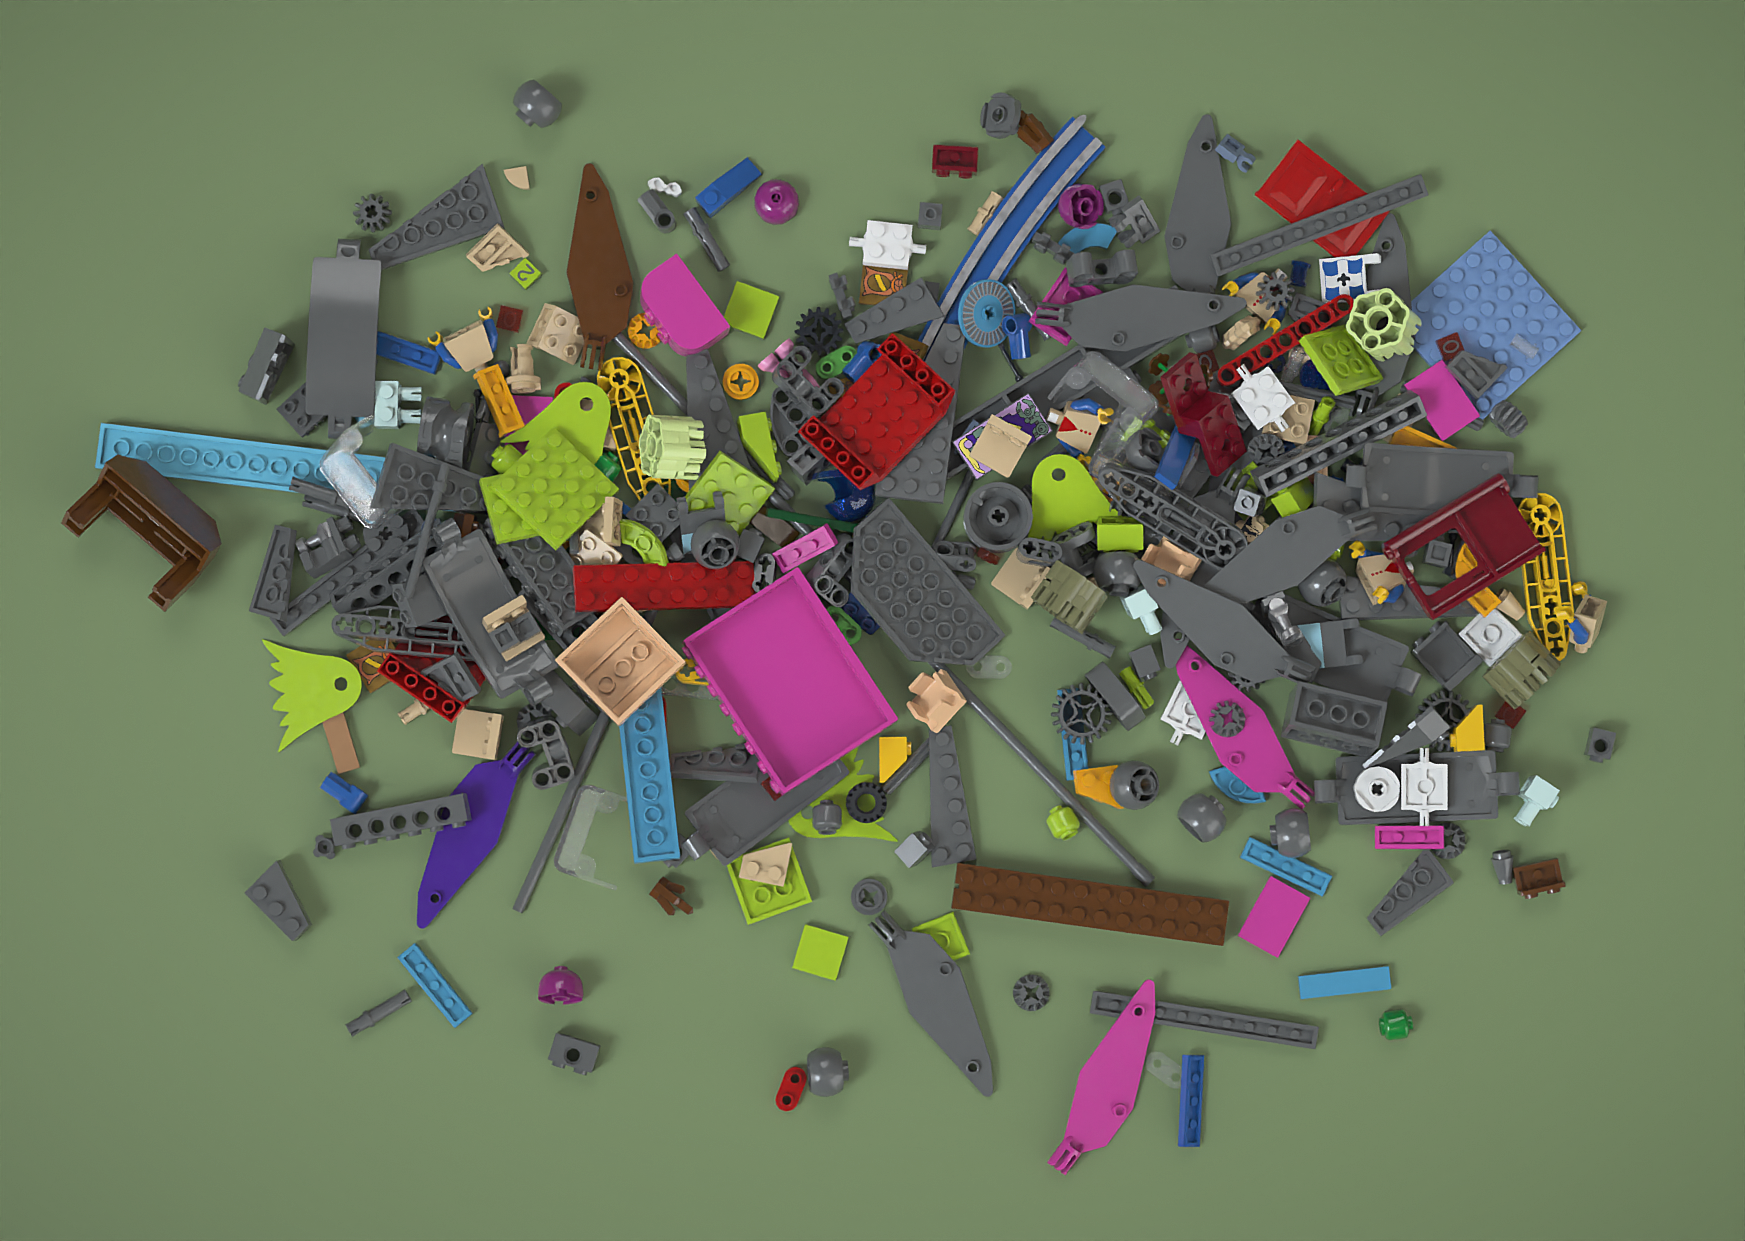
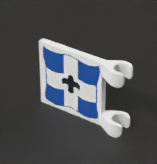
M1375 253L1319 259L1322 302L1327 303L1341 294H1347L1355 300L1359 295L1379 291H1367L1365 264L1381 263V255ZM1340 300L1337 303H1344L1346 301Z

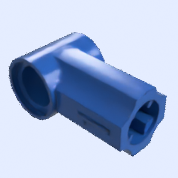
M1026 313L1009 315L1002 321V329L1009 336L1012 360L1031 357L1028 332L1031 330L1032 324L1029 322L1030 316Z
M871 341L860 343L857 354L842 370L845 377L855 383L881 356L877 350L880 344Z
M330 772L320 787L354 814L358 812L369 796L333 772Z

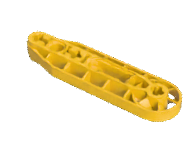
M623 357L611 358L604 362L602 371H598L597 385L607 393L609 401L615 402L610 404L611 408L617 407L622 422L621 425L612 427L610 420L609 425L627 484L639 501L641 498L638 494L643 493L645 496L649 493L646 490V486L650 482H655L662 488L668 485V494L671 496V479L663 483L661 478L648 477L645 480L642 479V477L647 476L640 469V435L631 410H636L641 429H643V422L646 421L647 417L642 418L637 401L646 398L651 415H654L642 374L638 366L630 359ZM632 365L634 368L627 373L626 370ZM617 375L626 379V381L623 380L622 385H619L618 382H613V380H616ZM630 381L637 382L639 385H630ZM642 385L645 394L636 396L640 392ZM622 391H624L626 399L623 398ZM633 400V403L628 406H620V403ZM623 412H628V421L633 432V438L637 442H631ZM624 429L629 446L619 449L614 431ZM630 450L635 465L634 468L625 469L620 452ZM637 471L642 489L635 491L629 482L628 473Z
M1538 493V498H1524L1517 508L1526 523H1530L1528 526L1535 537L1547 538L1546 543L1540 544L1544 547L1548 546L1552 579H1548L1550 576L1547 564L1548 559L1545 556V552L1540 556L1543 570L1542 575L1545 580H1541L1538 556L1525 563L1533 564L1535 583L1527 584L1525 564L1521 566L1527 620L1535 637L1549 651L1551 648H1554V645L1555 648H1559L1560 652L1556 653V658L1561 661L1567 654L1571 629L1568 625H1564V620H1558L1557 616L1556 618L1552 617L1546 619L1545 616L1550 615V611L1551 615H1555L1557 611H1560L1559 607L1563 605L1571 606L1574 612L1563 513L1560 504L1554 497L1546 493ZM1537 510H1539L1540 514L1544 515L1540 519L1541 521H1539V518L1534 517V514L1538 512ZM1550 519H1553V520L1557 521V524L1555 525V524L1550 523V522H1548V521H1549ZM1539 526L1543 528V535H1539ZM1560 526L1561 535H1553ZM1561 537L1563 557L1556 558L1554 538ZM1558 560H1564L1566 580H1559ZM1566 582L1569 602L1561 603L1559 583ZM1528 586H1535L1537 606H1530ZM1548 601L1554 603V608H1551V610L1545 608V604ZM1538 608L1540 628L1535 627L1530 609ZM1549 622L1557 625V632L1555 634L1548 632L1547 625ZM1559 637L1557 641L1548 642V639Z

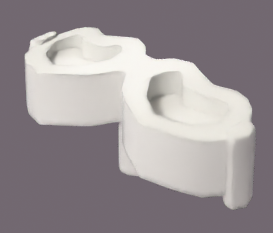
M652 178L648 181L650 190L653 188L658 193L665 192L667 195H673L674 197L682 194V190L676 182L666 185L660 178Z

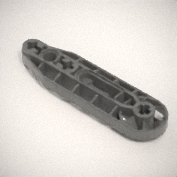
M1107 462L1100 467L1098 471L1100 484L1126 514L1209 565L1221 570L1248 546L1245 533L1238 526L1178 489L1174 488L1171 490L1156 479L1152 473L1112 462ZM1113 473V476L1106 478V474ZM1138 477H1147L1157 483L1152 487ZM1131 483L1135 488L1132 491H1126L1123 489V486ZM1162 485L1176 495L1172 499L1157 489ZM1144 497H1152V500H1148L1147 502L1144 501ZM1179 497L1195 506L1191 511L1178 503ZM1126 500L1139 508L1137 513L1128 509L1122 501ZM1198 509L1214 517L1213 521L1210 523L1196 514ZM1144 511L1157 519L1158 522L1156 525L1141 517V513ZM1175 511H1177L1178 513L1182 514L1183 516L1187 517L1188 519H1190L1191 521L1195 522L1196 524H1198V525H1200V526H1199V527L1194 526L1191 521H1189V520L1183 518L1182 516H1180L1179 514H1177ZM1173 519L1178 520L1188 528H1193L1194 530H1196V532H1192L1191 530L1187 529L1186 527L1174 521ZM1163 523L1177 532L1175 537L1160 529L1161 524ZM1207 530V532H1206L1204 538L1201 537V535L1204 533V531ZM1183 535L1196 543V546L1193 549L1178 539ZM1212 535L1216 540H1210L1208 537ZM1226 544H1229V548L1225 547L1224 549H1221V545L1225 546ZM1200 547L1203 548V554L1198 552ZM1211 550H1215V555L1210 557L1207 555Z
M379 605L336 615L331 623L332 630L338 637L374 652L434 658L450 656L435 654V646L455 648L454 653L460 648L461 652L465 655L461 656L463 660L475 661L472 655L468 654L469 650L459 633L457 634L458 641H452L453 631H457L453 624L437 622V618L434 622H427L418 626L421 628L449 630L448 634L439 633V631L416 629V627L406 628L401 619L392 618V611H400L399 607ZM389 610V617L369 616V612ZM342 621H346L348 625L344 630H340L338 626L342 624ZM353 621H356V623H355L356 632H353V628H352V627H349V626H354ZM363 623H370L372 629L370 632L364 633L360 631V626ZM376 623L379 624V628H380V629H378L379 634H376V632H377ZM388 625H392V629L395 631H391L387 635L385 630L382 629H387ZM415 634L416 636H431L439 638V636L448 637V641L415 638ZM355 639H363V643ZM366 640L386 641L385 649L374 648L367 645ZM389 642L409 644L408 651L388 649ZM412 644L432 646L431 653L411 651Z

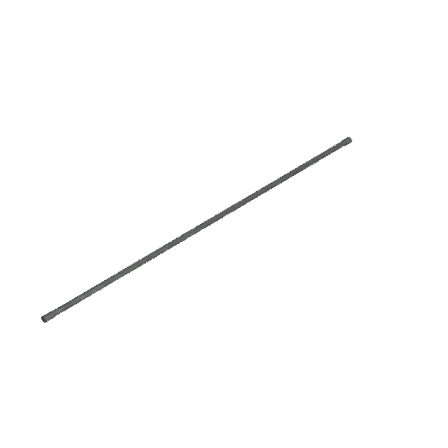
M622 333L612 339L687 416V400ZM750 465V468H751L752 472H754L755 474H757L758 476H760L761 478H763V477ZM775 490L768 497V500L777 509L796 512ZM790 521L803 536L814 531L808 524ZM850 567L843 577L851 584L852 569ZM928 662L936 672H939L940 669L947 671L970 707L1068 807L1073 809L1074 813L1131 870V873L1145 887L1155 879L945 664Z

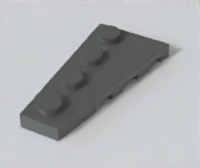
M921 277L844 325L854 342L858 344L945 316Z
M476 423L469 450L471 452L470 460L466 462L464 470L483 477L498 475V471L491 464L494 459L491 454L499 446L500 440L496 424ZM453 510V511H457V512H466V513H475V514H485V515H488V512H487V511H458V510Z
M279 525L274 526L249 612L284 622L287 621L296 530Z
M744 743L735 745V748L722 749V747H716L707 752L695 750L671 754L670 757L671 778L758 783L760 769L757 762L759 760L755 754L751 755L748 752Z
M1424 849L1370 913L1367 920L1381 937L1454 884V882L1431 851Z

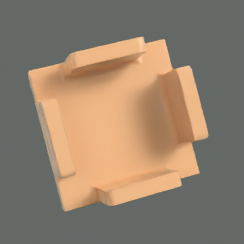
M1164 536L1158 545L1150 544L1141 560L1188 581L1191 580L1202 561ZM1164 579L1158 580L1160 584L1166 583Z
M940 669L933 676L922 672L908 688L917 696L912 702L908 701L906 705L916 719L925 722L931 731L938 733L967 700L947 671Z

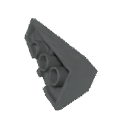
M1431 706L1410 723L1405 731L1403 730L1396 735L1388 745L1381 748L1362 766L1367 769L1433 743L1436 740L1440 743L1450 735L1448 730L1451 727L1438 711Z

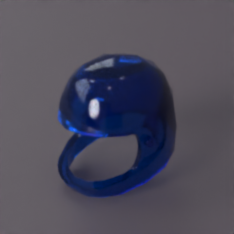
M838 469L818 472L812 475V481L827 482L834 490V500L823 506L836 520L845 522L860 520L876 504L875 484L859 490Z

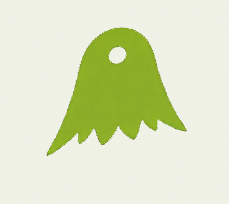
M589 382L575 383L563 390L525 427L517 430L500 442L516 443L529 440L525 450H529L555 427L591 463L595 464L603 452L611 415L610 401L607 394L598 385ZM585 397L593 401V407L589 411H584L580 407V401Z
M1064 454L1051 455L1037 465L1033 474V519L1027 538L1041 539L1044 536L1046 541H1051L1055 531L1057 534H1060L1083 522H1094L1097 525L1098 517H1117L1118 511L1113 508L1109 512L1110 502L1097 487L1086 468L1077 459ZM1054 469H1063L1065 471V478L1061 481L1053 479L1052 472ZM1029 547L1025 548L1026 554L1029 552Z
M262 639L266 648L280 661L271 663V666L278 672L283 673V675L269 682L271 687L285 693L275 702L273 709L289 712L280 723V727L289 725L278 749V752H280L306 731L353 706L361 693L362 681L357 668L345 659L296 651ZM339 677H343L347 681V687L343 691L335 688V680Z
M859 746L840 758L849 770V774L808 805L814 808L822 800H832L842 810L841 828L832 835L819 834L818 830L813 828L812 818H803L800 811L788 820L790 826L796 832L810 838L867 837L898 842L892 834L875 824L884 820L882 816L875 822L861 823L853 819L848 813L846 798L849 791L857 784L863 782L872 783L874 775L871 774L857 775L864 762L863 759L854 762ZM863 794L858 798L857 805L860 810L869 812L875 807V799L870 794Z

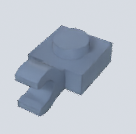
M1226 134L1215 149L1223 158L1228 159L1230 162L1234 163L1236 160L1238 168L1245 173L1250 168L1245 161L1252 165L1256 160L1252 154L1243 150L1245 148L1244 145Z

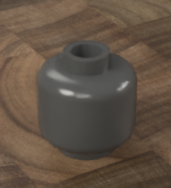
M1216 325L1189 332L1188 335H1185L1188 348L1193 347L1194 351L1198 354L1215 349L1217 342H1220Z
M1491 719V723L1484 724V745L1486 751L1503 753L1504 749L1510 747L1512 728L1505 725V720Z
M822 800L819 805L814 806L812 809V825L815 830H818L819 834H835L836 830L842 826V810L832 800Z

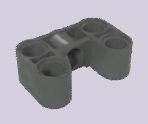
M1134 250L1118 251L1112 258L1092 260V255L1089 252H1080L1073 254L1066 262L1070 287L1126 284L1133 281L1138 274ZM1095 268L1102 270L1104 275H1098Z
M797 346L774 369L772 380L809 417L814 415L816 418H819L841 396L844 391V385L841 380L833 377L826 380L820 388L814 387L802 375V370L811 360V352L805 346ZM798 354L802 356L804 362L800 363L796 361L794 355ZM779 370L787 371L789 378L782 377ZM827 386L835 388L836 394L829 393ZM812 402H818L821 405V410L815 409L812 406Z
M841 533L836 536L839 543L826 550L806 576V580L814 592L835 607L844 606L849 598L848 591L838 583L852 565L853 537L847 533Z
M545 716L524 723L518 728V743L526 748L542 744L548 763L539 765L533 770L532 783L534 787L545 790L566 783L573 778L574 764L570 756V750L555 717ZM551 723L555 726V730L547 733L543 730V726ZM531 731L534 737L530 740H525L521 736L522 732ZM560 766H567L570 772L562 775L557 770ZM539 773H545L549 778L545 782H539L536 776Z

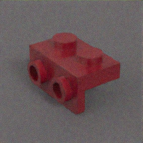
M933 145L932 173H936L937 177H950V174H958L959 178L971 179L972 175L977 176L978 147Z

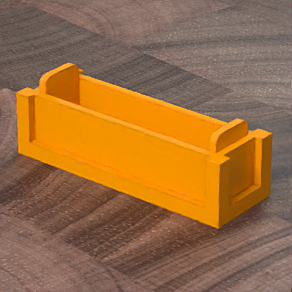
M496 364L473 375L474 380L477 379L499 430V438L525 427L499 365Z

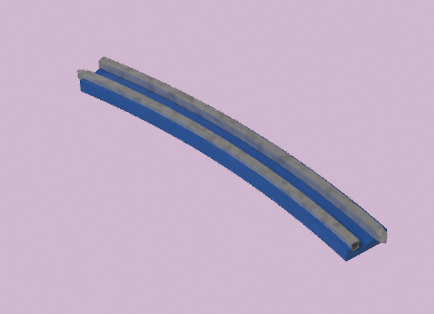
M1081 115L1077 119L1072 116L1053 137L1054 140L1040 152L1012 187L968 250L937 303L945 317L928 321L918 339L919 342L929 346L923 358L924 362L943 324L959 325V304L968 287L983 279L996 280L1002 283L1036 231H1038L1057 206L1064 190L1074 185L1087 168L1105 150L1102 142L1098 138H1094L1082 127L1086 121V115ZM965 338L964 350H965V348H966V346H967V344H968V342H969L966 338Z

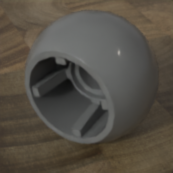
M534 79L523 83L517 89L513 98V104L519 109L516 115L530 127L534 123L540 128L551 125L557 120L562 109V103Z
M722 520L703 522L696 528L691 537V552L696 561L706 568L721 569L729 566L736 559L740 550V540L736 530Z
M1109 552L1100 555L1096 560L1093 570L1097 586L1101 590L1108 592L1110 596L1120 597L1128 595L1129 591L1137 589L1141 583L1133 567L1134 562L1139 558L1129 552Z
M1328 558L1298 584V589L1302 597L1310 604L1319 607L1328 606L1337 602L1343 596L1347 585V576L1338 562Z
M1136 760L1127 761L1120 764L1112 773L1110 792L1120 806L1131 810L1143 809L1149 806L1157 797L1159 779L1155 770L1147 763Z
M1202 793L1194 794L1185 799L1177 813V818L1182 825L1202 843L1212 841L1220 836L1224 831L1227 821L1222 813L1225 810L1223 805L1214 796L1206 797Z
M1289 808L1276 814V825H1269L1271 845H1278L1279 854L1288 858L1302 857L1311 851L1307 812L1297 808Z
M831 1047L817 1048L807 1055L810 1092L820 1097H829L840 1093L843 1090L844 1081H849L848 1061L842 1060L841 1053Z

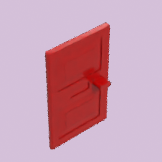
M1297 139L1254 195L1288 222L1294 223L1367 195V193ZM1390 211L1319 237L1313 241L1334 258L1356 256Z

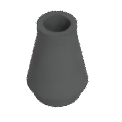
M1510 850L1494 851L1491 861L1499 884L1512 883L1514 856L1511 855Z

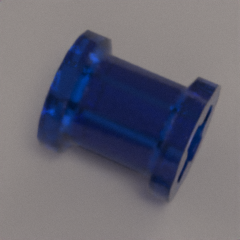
M1292 260L1290 275L1292 282L1290 285L1306 288L1307 283L1305 280L1311 265L1306 262Z

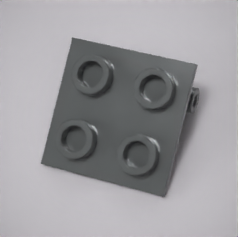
M306 382L276 409L302 438L305 435L309 436V433L315 428L314 426L318 427L317 423L319 421L324 422L323 418L327 417L325 415H308L306 413Z
M659 484L626 514L630 520L650 529L661 543L680 525L677 502Z

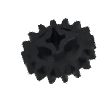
M817 307L814 313L809 308V315L801 314L800 316L803 321H796V325L800 327V329L794 330L796 335H800L796 342H803L802 346L809 348L811 355L814 351H817L819 357H821L822 351L830 354L829 348L832 347L836 350L838 347L835 342H842V338L838 336V334L844 333L843 329L838 328L842 321H835L834 319L837 314L833 313L830 316L829 308L821 312L820 307ZM815 318V322L811 326L805 327L809 320ZM823 318L828 319L832 323L833 327L827 326L823 322ZM818 322H820L821 329L825 331L821 334L820 341H818L817 334L813 333L818 327ZM833 336L832 340L823 346V341L827 337ZM805 337H811L815 341V346L810 344Z

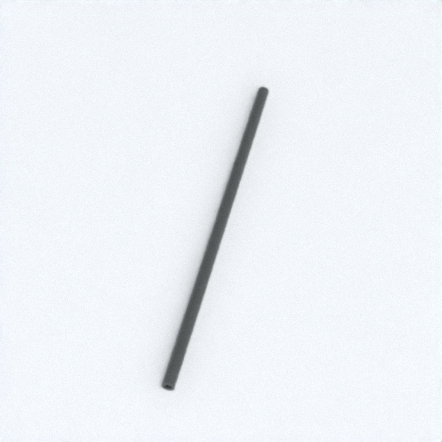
M647 610L643 619L652 626L659 610ZM603 710L599 714L574 770V776L568 783L512 909L523 913L610 720V717Z

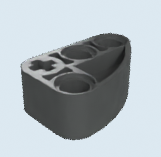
M778 387L772 393L770 404L772 430L783 454L791 458L808 443L798 431L811 417L789 398L787 402L779 403L776 400V395L784 391ZM793 410L802 412L803 416L799 421L790 419L789 415ZM790 441L798 444V450L794 453H789L785 449L786 444Z
M1103 661L1085 674L1086 679L1094 690L1097 689L1098 695L1100 697L1103 696L1104 703H1108L1110 711L1113 712L1114 716L1127 731L1146 718L1135 699Z

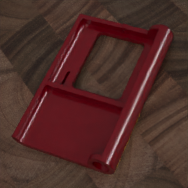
M1499 473L1384 542V555L1388 560L1393 561L1418 603L1431 620L1438 618L1546 551L1508 494L1510 493V487L1505 478ZM1456 529L1475 558L1477 566L1435 593L1426 595L1404 559L1448 530Z

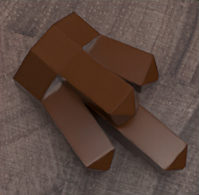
M1021 110L1020 127L1017 132L1018 138L1031 147L1035 154H1038L1054 139L1033 113L1026 114Z
M662 876L649 895L657 900L668 915H675L676 910L671 903L687 915L693 914V907L673 893H684V886L670 882Z

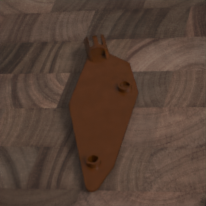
M587 163L583 168L566 274L584 339L580 367H585L587 349L590 348L592 350L589 369L593 370L596 350H601L598 370L602 371L606 344L627 327L633 280L609 191L594 165ZM592 193L595 197L588 199L586 195Z

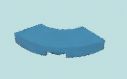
M1097 223L1089 229L1074 228L1065 234L1058 244L1062 246L1064 243L1070 246V251L1075 254L1089 247H1100L1107 250L1117 231L1114 227L1112 228V226Z
M1226 767L1209 771L1218 789L1231 799L1243 803L1266 802L1263 792H1254Z

